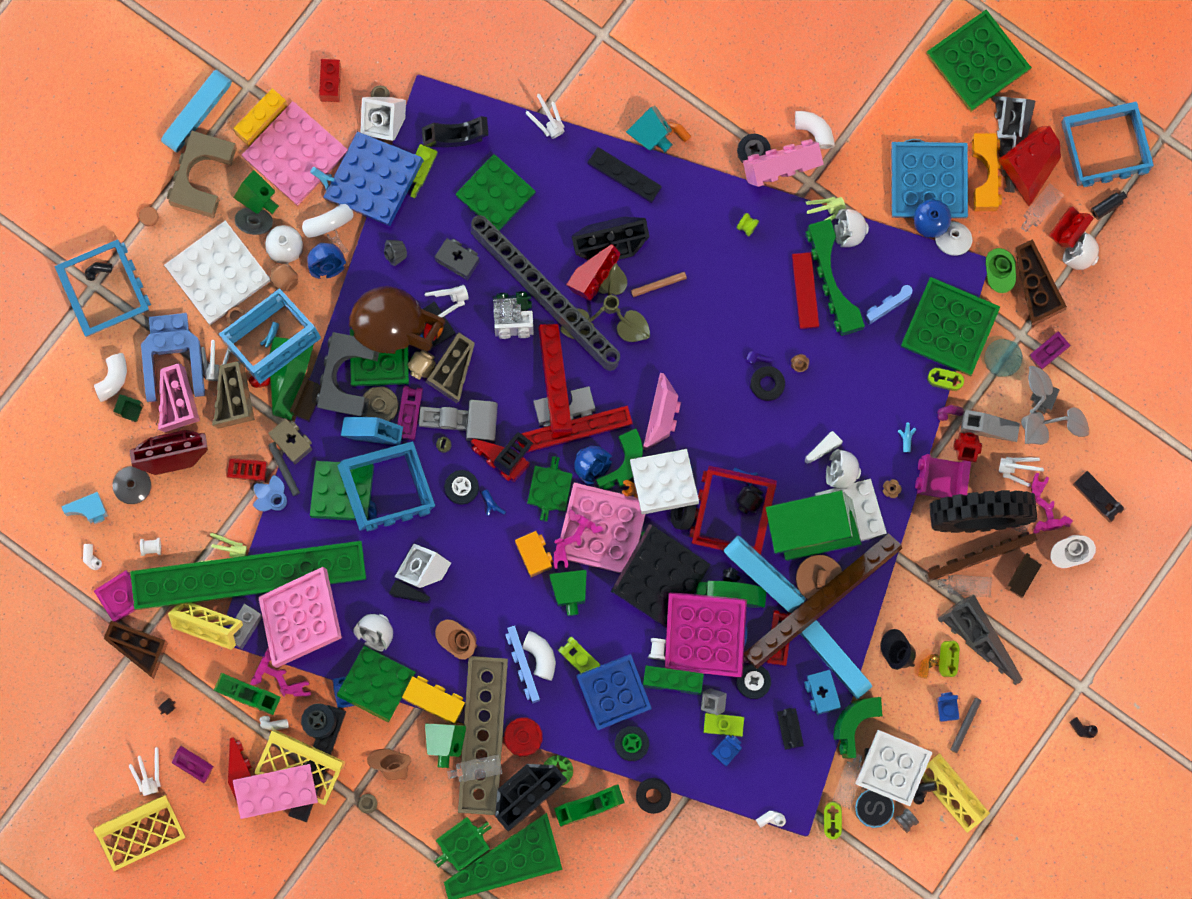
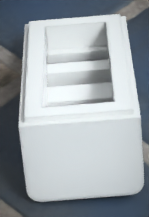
M833 431L830 432L805 458V462L808 464L839 447L843 441Z

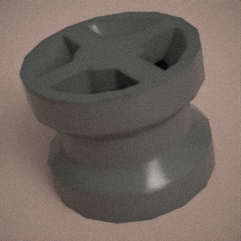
M907 808L901 816L894 818L906 833L910 831L913 825L919 823L917 818Z

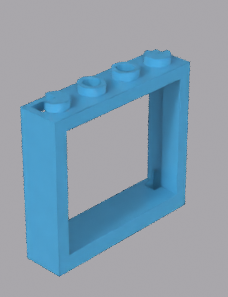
M1137 101L1063 118L1061 124L1077 186L1090 187L1095 182L1108 183L1118 177L1120 179H1127L1132 174L1137 173L1138 175H1145L1154 166ZM1130 115L1143 164L1083 177L1071 128Z
M118 239L54 266L85 337L149 311L148 306L151 303L147 294L144 296L142 294L141 288H143V284L139 277L135 278L133 271L136 268L132 259L128 260L125 253H128L125 243H120ZM116 247L141 307L90 328L65 269Z
M280 288L219 333L224 344L259 384L321 339L315 326ZM285 306L304 329L253 366L234 343Z
M413 441L345 459L337 465L359 530L366 529L367 531L377 529L378 525L390 526L400 519L402 522L408 521L417 514L422 517L430 514V510L435 507ZM405 455L422 506L367 521L350 470Z

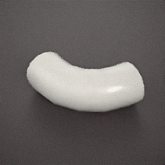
M795 111L796 130H807L812 133L815 141L819 143L820 149L835 147L832 130L823 118L812 112Z
M341 204L325 214L305 220L302 225L305 236L312 238L333 231L352 220L353 210L348 205Z
M123 353L112 355L105 360L108 366V374L103 381L94 384L100 402L117 394L125 383L127 366Z
M529 631L522 649L532 653L536 659L534 675L552 681L556 665L553 649L544 638Z

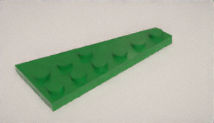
M547 813L446 880L444 885L448 899L464 898L563 870Z

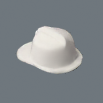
M1072 535L1053 546L1050 558L1055 566L1069 568L1089 562L1095 554L1096 546L1094 541L1087 536Z

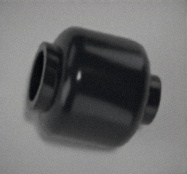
M750 485V487L744 486L736 497V502L739 504L738 509L745 514H748V512L756 513L764 502L763 492L753 485Z

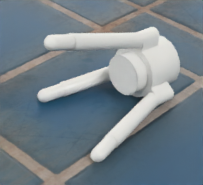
M537 94L550 120L546 124L547 128L529 111H526V115L545 133L546 137L551 136L554 139L565 132L563 129L565 126L561 121L555 102L551 103L556 119H553L540 94Z
M464 285L424 294L425 296L435 295V297L450 295L452 302H457L438 316L444 317L456 308L465 305L464 301L469 298Z
M212 340L210 364L208 366L205 348L201 347L203 376H205V380L218 381L220 365L215 364V340ZM228 348L222 365L228 362L231 353Z
M1006 457L1001 458L999 473H1003L1004 478H1009L1030 487V483L1010 473H1014L1015 468L1042 472L1044 468L1016 464V462L1040 461V458Z
M156 747L155 781L153 777H147L141 756L137 758L144 780L140 781L133 765L129 764L139 791L143 793V796L159 792L158 787H161L159 781V748Z

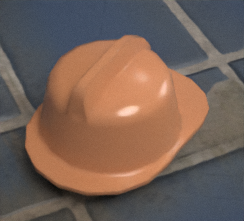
M444 620L437 625L435 631L436 639L443 648L458 659L465 660L473 655L477 644L476 636L472 630L463 627L453 620Z
M379 749L369 754L367 763L370 767L381 771L388 780H405L407 778L408 766L411 763V757L393 750Z

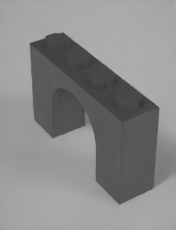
M333 332L328 340L329 352L324 359V366L326 367L324 374L320 378V385L322 386L320 393L316 397L317 408L366 417L370 399L343 392L337 382V372L341 364L350 358L378 361L379 352L363 346L354 336Z

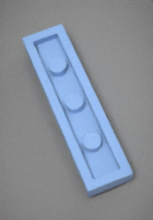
M515 626L507 628L508 633L505 636L508 644H513L515 651L511 653L514 662H519L521 670H518L521 682L525 681L527 688L524 689L527 700L531 699L532 704L539 702L540 699Z

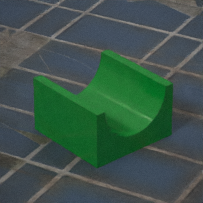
M842 490L766 507L774 552L776 554L784 552L786 561L862 545L853 499Z

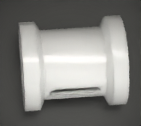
M157 538L156 540L147 541L140 539L141 556L150 553L161 555V539Z
M651 638L652 648L648 658L665 660L666 640Z

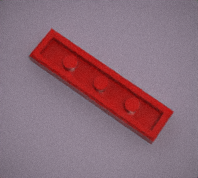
M811 252L792 254L800 329L819 328Z

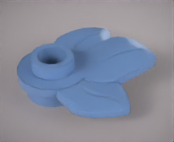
M273 475L269 485L262 483L254 484V491L258 499L253 503V506L257 510L265 512L270 509L279 511L285 508L287 498L283 494L285 486L281 479ZM281 499L280 504H274V501Z

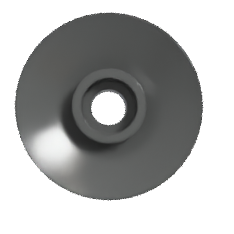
M244 208L237 212L235 224L241 231L247 234L260 235L272 228L273 219L265 210L256 214L249 208Z
M132 466L121 469L113 480L114 494L120 501L126 504L142 502L147 498L151 490L149 475L145 471ZM129 481H134L133 487H128Z

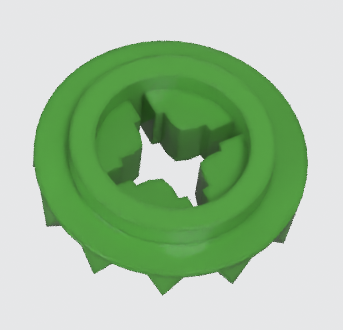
M560 755L551 756L544 762V765L556 766L557 762H559L560 769L567 770L566 772H561L567 779L563 785L567 784L573 776L572 763L566 757Z

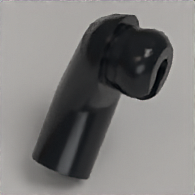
M93 263L85 270L86 279L89 281L95 280L99 272L111 273L112 264Z
M1078 717L1069 722L1079 737L1093 738L1098 734L1096 726L1082 725Z
M936 781L919 784L913 798L915 804L920 805L924 803L927 792L937 790Z

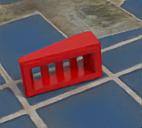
M229 458L227 478L265 482L268 463L266 461ZM234 464H238L237 474H233ZM242 465H245L244 475L241 474ZM249 465L253 466L252 475H248ZM257 466L260 467L259 476H256Z

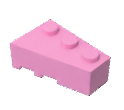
M178 363L161 369L160 421L158 423V430L165 433L200 421L185 367Z

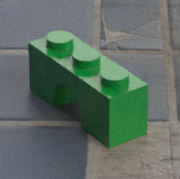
M646 666L643 687L659 690L671 689L681 693L701 695L704 674Z

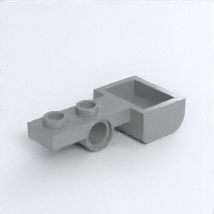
M469 400L468 411L451 407H420L419 427L466 431L467 441L477 439L495 443L498 403Z

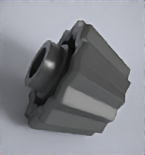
M386 240L384 256L393 266H396L407 257L403 241Z

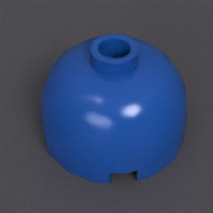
M926 200L914 212V227L924 237H940L946 233L951 225L950 209L940 200Z
M331 243L318 244L309 252L307 257L309 273L317 279H321L320 276L327 275L326 278L338 275L344 270V264H346L341 249Z
M595 445L579 450L574 463L577 476L588 485L594 484V479L603 477L609 470L612 463L609 458L612 455L600 446Z

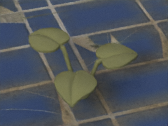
M616 263L598 291L601 294L608 293L603 302V307L591 318H589V314L585 310L579 308L577 310L592 325L591 321L595 320L603 311L608 314L616 312L619 319L622 320L617 325V332L620 338L627 342L646 340L650 337V330L645 318L639 312L633 310L627 311L623 317L618 308L619 299L614 295H620L626 290L627 278ZM573 317L566 318L569 322L576 321ZM563 326L560 330L565 336L575 339ZM586 330L580 331L582 335L589 334Z

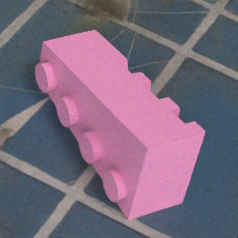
M812 139L801 141V145L794 146V144L786 145L780 151L776 149L768 150L762 156H759V154L750 155L748 160L743 161L747 182L757 187L764 185L763 182L777 181L780 175L781 177L792 176L796 173L795 170L804 172L824 165L819 143L812 141Z

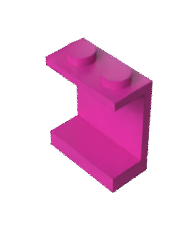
M929 454L919 459L918 470H920V474L915 483L917 494L937 498L953 497V495L958 494L967 495L971 468L970 461L955 462L932 458Z

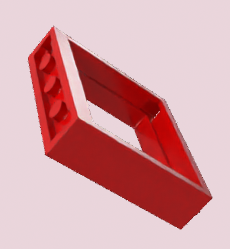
M709 466L708 471H703L701 482H705L704 489H700L698 499L701 501L700 508L696 507V526H691L689 537H693L692 544L724 551L731 543L730 541L700 535L712 476L717 475L767 486L754 547L751 546L761 555L768 525L766 507L772 506L777 480Z

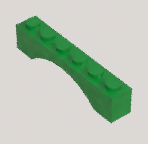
M831 219L808 225V231L805 232L806 238L813 246L811 253L813 259L817 260L819 265L817 272L819 278H823L825 284L822 285L824 294L829 296L830 303H828L830 313L835 315L836 321H834L836 332L840 331L841 336L863 330L865 326L859 308L843 296L832 275L831 251L836 235Z

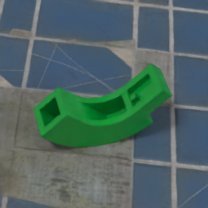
M637 429L618 437L625 455L624 462L618 470L596 479L599 489H610L615 486V482H617L619 488L626 486L623 484V481L633 480L630 459L641 458L643 455L642 442Z
M727 581L699 582L696 590V595L747 599V607L765 608L766 591L760 586Z
M881 697L856 700L849 704L839 715L834 727V740L841 739L839 751L842 758H856L855 731L857 726L864 719L883 716Z
M614 785L593 795L554 808L559 825L562 827L609 811L625 802L619 785Z

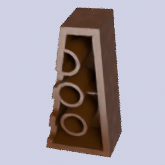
M1033 239L1015 247L1031 326H1034L1065 311L1067 306Z

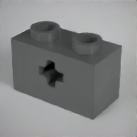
M446 238L435 255V261L468 281L480 262L478 254L470 248L468 250L464 249L457 240ZM459 255H461L462 260L458 259L457 261H455V256L458 257Z

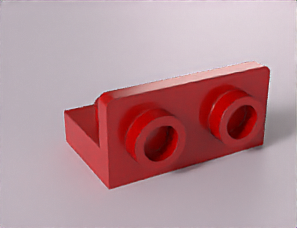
M1069 207L1049 236L1061 247L1073 248L1094 218L1089 213H1079L1074 207Z

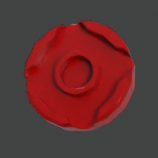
M517 718L506 727L504 742L512 754L519 757L530 756L541 746L542 731L535 721L529 718Z

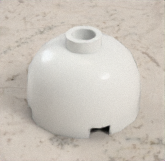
M839 210L836 215V219H839L838 225L834 226L836 242L841 244L840 247H854L861 243L868 233V224L862 214L855 210Z
M276 226L270 230L266 237V252L273 261L280 264H288L297 260L303 250L302 237L291 226Z
M1084 232L1073 248L1065 249L1063 262L1076 270H1084L1091 265L1094 266L1099 259V246L1096 239Z
M836 449L829 459L832 460L831 468L830 466L826 468V483L831 487L844 489L850 487L860 477L861 469L859 468L857 458L852 453Z
M368 614L364 616L353 629L358 640L362 638L367 641L364 645L376 651H383L384 648L386 650L393 639V628L388 618L381 614Z

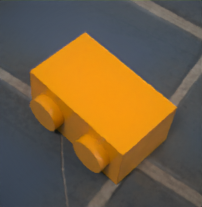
M535 531L515 540L530 578L552 569L551 563L554 561L550 552L546 553L543 546L546 543L542 534L538 535Z

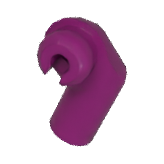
M949 405L937 411L939 421H947L949 414L962 416L964 413L962 407Z

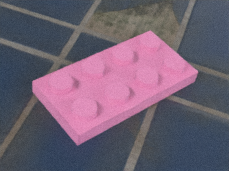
M310 764L233 780L240 819L318 803Z

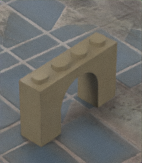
M191 131L190 136L186 137L184 144L186 149L180 155L179 171L174 173L173 181L175 183L173 189H169L167 199H169V203L173 207L214 218L220 201L218 196L193 188L189 183V173L191 168L202 160H213L231 166L237 147L233 142Z

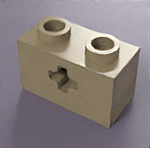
M284 419L268 434L295 465L312 451L310 446L312 442L305 434L301 436L298 433L299 427L293 420L289 422L287 419ZM288 438H295L296 442L294 444L292 442L289 443Z

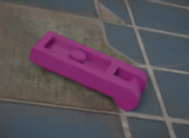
M410 386L403 387L397 424L403 426L401 439L415 441L423 388L417 387V389H412ZM414 396L415 401L408 400V397Z

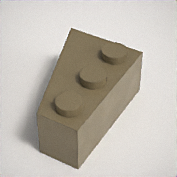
M239 361L220 365L217 400L215 401V415L212 425L219 429L255 420L245 367Z

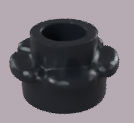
M734 568L724 569L722 573V580L727 582H737L741 577Z
M168 698L158 707L161 711L160 714H170L176 708L174 706L176 702Z

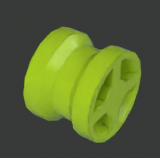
M746 213L736 229L743 230L749 237L757 227L759 220L752 219L750 214Z

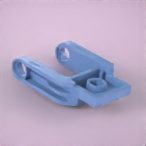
M181 313L149 317L150 334L141 343L147 402L157 401L153 355L182 353L190 350L194 396H205L200 341L189 331L188 314Z

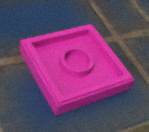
M127 570L94 590L112 621L117 623L136 611L134 609L131 576Z

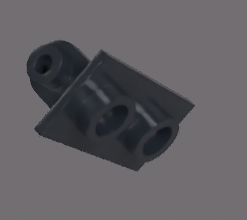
M796 708L778 711L777 715L784 749L803 747L804 744Z

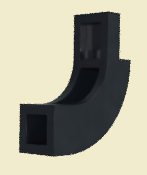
M484 116L460 124L431 123L422 127L423 146L428 147L466 146L481 142L483 137L489 135L487 117Z

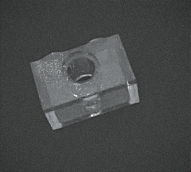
M517 298L493 299L495 325L517 324L518 320H521V304H517Z

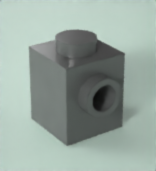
M1053 387V393L1049 396L1046 395L1045 401L1036 411L1042 414H1049L1060 389ZM1033 393L1030 399L1033 401L1031 407H1035L1042 396L1039 397Z

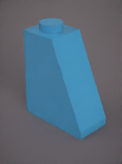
M344 417L341 436L356 441L400 445L403 426L378 417Z

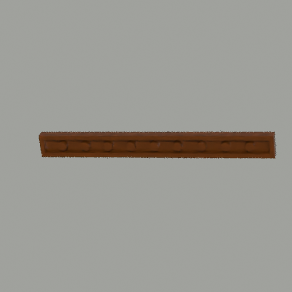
M888 533L745 651L744 657L758 669L902 549V545Z

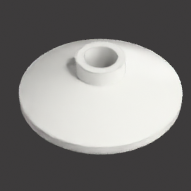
M951 221V225L946 233L935 238V242L938 248L946 254L962 255L972 245V234L965 225Z

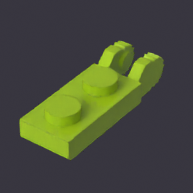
M422 144L419 145L415 154L422 157L424 161L413 180V183H415L411 191V197L416 198L420 187L423 186L438 153L436 150Z

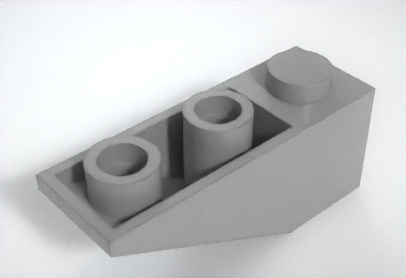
M965 410L960 433L972 432L978 436L1017 442L1020 423L982 412Z

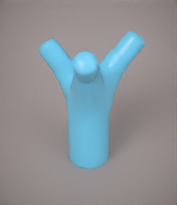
M313 167L310 171L311 174L321 180L326 191L329 187L327 180L332 182L335 180L331 174H325L316 167Z
M272 322L267 337L260 342V345L266 344L265 347H269L271 342H273V338L276 337L279 328L278 323Z
M908 422L906 423L905 433L901 429L898 430V433L903 438L904 453L911 452V438L916 431V428L910 431V423Z

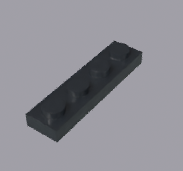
M597 147L588 161V165L650 203L654 201L662 188L658 183Z

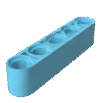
M217 69L213 71L164 133L161 142L174 152H179L185 144L186 137L190 136L191 131L197 130L229 89L232 80Z
M737 536L724 549V552L732 561L788 612L793 613L806 600L792 583L740 536Z
M817 620L800 633L856 699H859L873 687Z

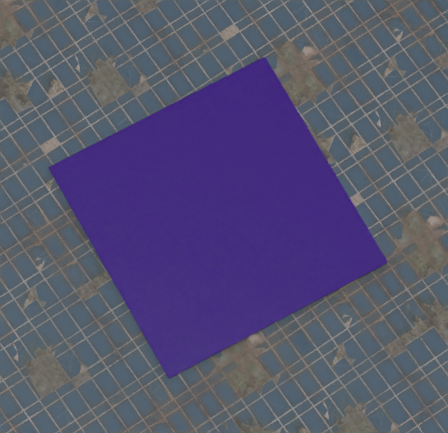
M417 75L406 104L405 120L392 146L416 154L419 145H423L422 127L431 123L460 124L480 116L487 117L489 135L483 137L481 142L471 145L444 148L429 147L438 153L423 186L420 187L416 198L411 197V191L415 186V183L412 182L391 226L366 217L309 380L320 384L321 375L324 374L326 367L324 366V359L329 352V337L332 336L333 332L350 335L352 327H349V316L356 301L367 291L383 286L397 287L411 294L422 309L435 301L441 312H444L457 303L456 301L452 302L450 295L435 297V295L425 296L424 294L464 285L469 297L468 300L464 301L465 305L445 315V318L455 331V335L428 351V353L435 357L434 360L437 365L458 333H461L475 343L458 403H455L425 383L427 378L421 377L419 380L410 375V369L409 384L351 386L350 359L344 361L337 372V382L341 390L346 394L363 397L365 392L374 387H386L392 390L399 403L398 413L390 421L394 424H398L404 386H410L412 389H417V387L423 388L420 407H451L468 411L469 400L498 403L495 443L492 444L506 447L517 432L521 434L544 428V425L539 426L534 408L535 400L547 397L538 327L540 324H558L569 406L572 403L571 391L589 386L595 405V412H592V415L628 405L633 425L528 452L524 455V458L529 462V467L513 482L505 480L500 475L501 471L497 467L493 469L487 464L486 457L482 454L480 456L471 449L473 446L471 441L466 440V431L419 427L418 418L415 441L401 439L400 445L413 441L435 507L430 510L428 515L420 517L417 514L408 521L402 522L400 519L390 526L382 524L378 525V528L375 530L367 531L366 529L359 530L357 521L310 517L316 461L341 462L345 459L397 445L356 441L341 436L344 417L359 416L324 410L316 406L310 422L296 417L295 424L299 427L298 433L301 436L305 434L312 442L310 445L312 451L295 465L285 453H283L282 457L300 494L292 495L278 467L276 476L284 483L285 489L283 494L287 498V504L282 510L275 511L270 509L262 513L247 556L362 541L366 580L330 585L342 638L285 665L330 680L346 677L363 646H366L364 645L365 642H367L362 638L360 640L357 639L353 631L354 627L368 614H381L388 618L393 628V639L386 650L384 648L383 651L376 652L415 671L414 678L418 676L428 680L427 684L433 687L435 684L446 689L445 693L451 696L455 693L463 697L462 701L466 704L469 658L464 660L455 657L438 643L435 633L437 625L441 621L453 620L463 627L472 630L475 634L477 647L472 656L508 659L503 737L506 727L511 721L517 718H529L535 721L542 731V743L539 749L641 783L649 778H658L669 786L671 793L753 820L758 819L768 811H775L785 816L786 823L782 827L768 823V825L801 836H808L839 739L834 740V727L841 712L851 704L853 695L805 639L799 634L789 642L786 666L767 664V661L761 665L769 672L771 677L770 689L761 698L749 699L743 696L736 685L737 677L704 674L701 695L681 693L671 689L644 688L652 709L597 730L576 675L581 673L557 650L561 646L564 647L568 643L567 640L573 637L600 665L631 654L643 684L646 666L665 668V660L650 659L648 655L651 654V638L666 640L667 628L610 592L621 573L568 561L569 566L565 568L564 561H559L558 569H555L553 562L551 563L552 569L530 578L515 540L535 531L538 535L542 534L546 543L543 546L546 553L550 552L554 561V552L557 546L554 541L561 536L573 484L578 483L598 488L596 479L593 480L594 484L588 485L577 476L574 468L576 454L579 450L588 446H600L612 455L609 458L612 461L611 466L605 474L608 475L618 470L625 459L624 451L618 440L620 435L637 429L643 447L659 375L664 373L678 394V402H681L679 413H675L673 419L677 420L675 432L671 431L668 438L648 450H643L642 457L687 449L691 466H693V478L697 495L700 489H704L705 482H701L703 471H708L709 466L731 471L736 467L747 473L757 472L759 477L777 480L772 502L773 506L814 497L815 493L835 488L826 483L827 466L831 468L832 460H829L830 456L836 449L850 452L857 458L859 468L861 469L860 477L854 483L871 479L886 533H889L901 544L917 496L915 483L920 474L918 462L920 458L922 459V456L930 455L940 423L937 411L945 407L950 390L932 386L928 382V374L934 368L956 372V370L900 346L930 277L980 297L987 275L986 257L969 251L962 255H949L938 248L935 240L864 218L869 229L863 241L854 247H840L841 244H837L835 239L831 251V270L835 283L843 296L859 308L865 326L864 329L841 336L840 331L836 332L834 321H836L835 315L830 313L828 303H830L829 296L824 294L822 285L825 284L823 278L818 276L817 267L819 265L813 257L812 265L819 328L800 329L792 254L811 252L813 246L811 242L807 241L805 234L808 231V225L824 221L832 216L833 213L830 214L828 209L807 214V211L825 205H807L806 202L811 200L764 185L757 187L748 183L746 179L656 150H648L646 147L562 121L565 126L563 128L565 132L552 139L551 136L546 137L545 133L526 115V111H529L545 128H547L546 124L550 122L547 115L426 76ZM597 147L661 185L662 188L652 203L648 202L588 165V161ZM493 154L536 191L500 232L576 309L585 310L589 314V318L594 316L603 307V302L608 293L601 294L598 292L589 301L573 293L566 285L575 270L587 262L586 259L575 254L571 236L585 226L624 216L646 218L650 237L634 256L617 261V265L626 275L627 287L622 294L614 296L619 299L618 308L623 317L627 311L633 310L639 312L645 318L649 326L650 337L637 342H627L620 338L617 332V325L622 320L619 319L616 312L608 314L603 311L595 320L591 321L594 327L620 353L619 364L615 370L609 371L603 368L577 340L565 336L560 330L562 325L532 295L531 299H528V301L532 302V309H528V311L533 312L534 335H530L528 338H519L517 335L511 336L509 339H500L499 336H495L494 312L498 311H494L493 304L497 302H493V296H497V293L516 295V292L526 291L527 294L530 293L471 234V222L477 215L455 196ZM746 213L750 214L752 219L759 220L757 227L749 237L743 230L736 229ZM835 218L831 221L833 228L835 225H838L839 219ZM480 224L475 226L477 229H483V228H484V227H483L482 225H480ZM446 238L449 240L455 239L462 244L461 247L468 250L470 248L478 254L480 262L468 281L435 261V255ZM495 238L488 239L490 242L497 241ZM386 240H399L405 244L407 257L396 266L391 265L384 256ZM508 251L501 252L505 256L510 254ZM459 255L458 257L455 256V261H457L458 259L462 260L461 255ZM521 264L514 265L517 269L523 268ZM682 272L686 274L687 279L636 297H633L631 294L633 289ZM534 277L527 278L530 282L536 281ZM905 285H909L912 288V294L907 301L869 325L866 322L865 317L870 308L875 305L878 308L883 304L882 301L890 295L896 296ZM546 290L540 291V293L543 295L550 294ZM558 303L553 305L555 308L558 309L563 307L561 304ZM511 305V312H516L515 305ZM598 343L593 344L597 349L602 348ZM412 345L408 346V362L416 351H421L419 348ZM755 351L759 355L773 358V363L757 359L755 364H751L745 358L749 352ZM799 354L806 355V358L809 359V366L803 372H797L791 367V359ZM613 357L606 358L609 362L616 361ZM761 367H774L784 376V391L775 400H761L751 390V378L754 372ZM939 373L931 375V377L934 378L935 382H937L939 379H945L939 377ZM767 376L761 379L760 385L764 390L770 391L775 387V381L772 377ZM409 396L408 400L415 401V397ZM907 422L910 423V431L916 428L911 438L910 453L903 452V438L898 433L900 429L905 433ZM833 431L843 441L839 447L808 464L805 462V458L830 432ZM289 437V443L292 442L294 444L296 442L295 438ZM441 437L449 438L452 444L450 451L446 453L439 452L436 447V442ZM443 440L442 442V449H444L446 440ZM405 455L373 464L371 501L376 504V518L422 506ZM552 456L560 458L558 469L563 472L572 473V480L565 512L549 511L548 522H544V519L543 521L539 520L542 509L537 506L528 505L527 502L534 467H550ZM455 471H469L478 480V495L468 504H455L445 494L444 486L446 479ZM713 475L700 535L730 542L737 536H740L750 546L754 547L764 502L756 513L748 512V514H745L738 509L739 504L736 502V497L742 488L748 486V484L744 481ZM894 479L899 482L902 490L898 497L890 498L884 495L883 484L886 481ZM615 482V486L607 489V491L623 494L622 490H628L629 486L619 488L617 482ZM752 483L753 486L763 492L762 496L765 500L767 486ZM488 489L495 503L506 513L502 514L491 509L490 515H486L487 504L481 492ZM276 499L274 504H280L281 499ZM699 501V504H696L697 508H700L701 501ZM671 509L645 515L641 532H645L648 525H653L710 564L701 582L723 581V570L734 568L741 577L737 583L760 586L732 561L723 550L692 544L693 537H689L691 527L687 530L676 529L671 522ZM694 519L692 526H696L697 519ZM768 522L761 556L797 588V570L800 564L811 556L786 561L784 552L776 554ZM886 535L861 541L862 545L816 555L832 558L844 571ZM413 544L434 551L451 562L442 580L421 588L399 580L395 575ZM898 553L817 619L818 623L860 671ZM586 570L585 603L578 604L579 615L567 616L566 606L557 605L550 581V574ZM395 580H398L430 596L431 601L430 603H422L390 596L389 592ZM767 592L765 608L746 607L747 642L744 652L771 631L774 610L785 614L788 612ZM266 593L233 597L227 616L236 618L244 604L262 615L258 597ZM263 617L244 648L240 649L237 646L234 648L261 657L265 656L269 646ZM226 625L223 627L229 629L231 625ZM512 626L516 628L522 648L528 632L531 631L544 638L554 652L556 661L552 681L534 675L536 659L532 653L523 649L540 699L539 702L533 704L531 699L527 700L524 689L527 686L525 681L521 682L518 670H521L519 662H514L511 653L515 651L513 644L509 645L505 636L508 633L507 628ZM574 648L569 652L572 657L577 653ZM745 657L743 667L751 664ZM830 670L841 708L817 715L816 711L811 709L810 700H812L810 692L807 693L804 682L807 681L806 677L809 675ZM485 671L482 674V680L485 683L492 681V673ZM710 688L727 693L725 711L719 715L744 717L743 736H735L741 742L740 746L742 749L726 767L712 755V752L727 735L703 733L705 713L709 712L701 710L702 695L705 690ZM819 688L817 695H821L824 698L826 691H822ZM483 691L480 695L481 700L489 702L491 700V693ZM403 699L400 701V703L421 709ZM465 706L457 720V722L463 724L465 719ZM788 708H796L804 746L785 750L777 712ZM486 710L481 711L479 719L483 722L488 721L490 713ZM628 726L641 728L649 738L647 754L637 761L624 760L615 750L617 734Z

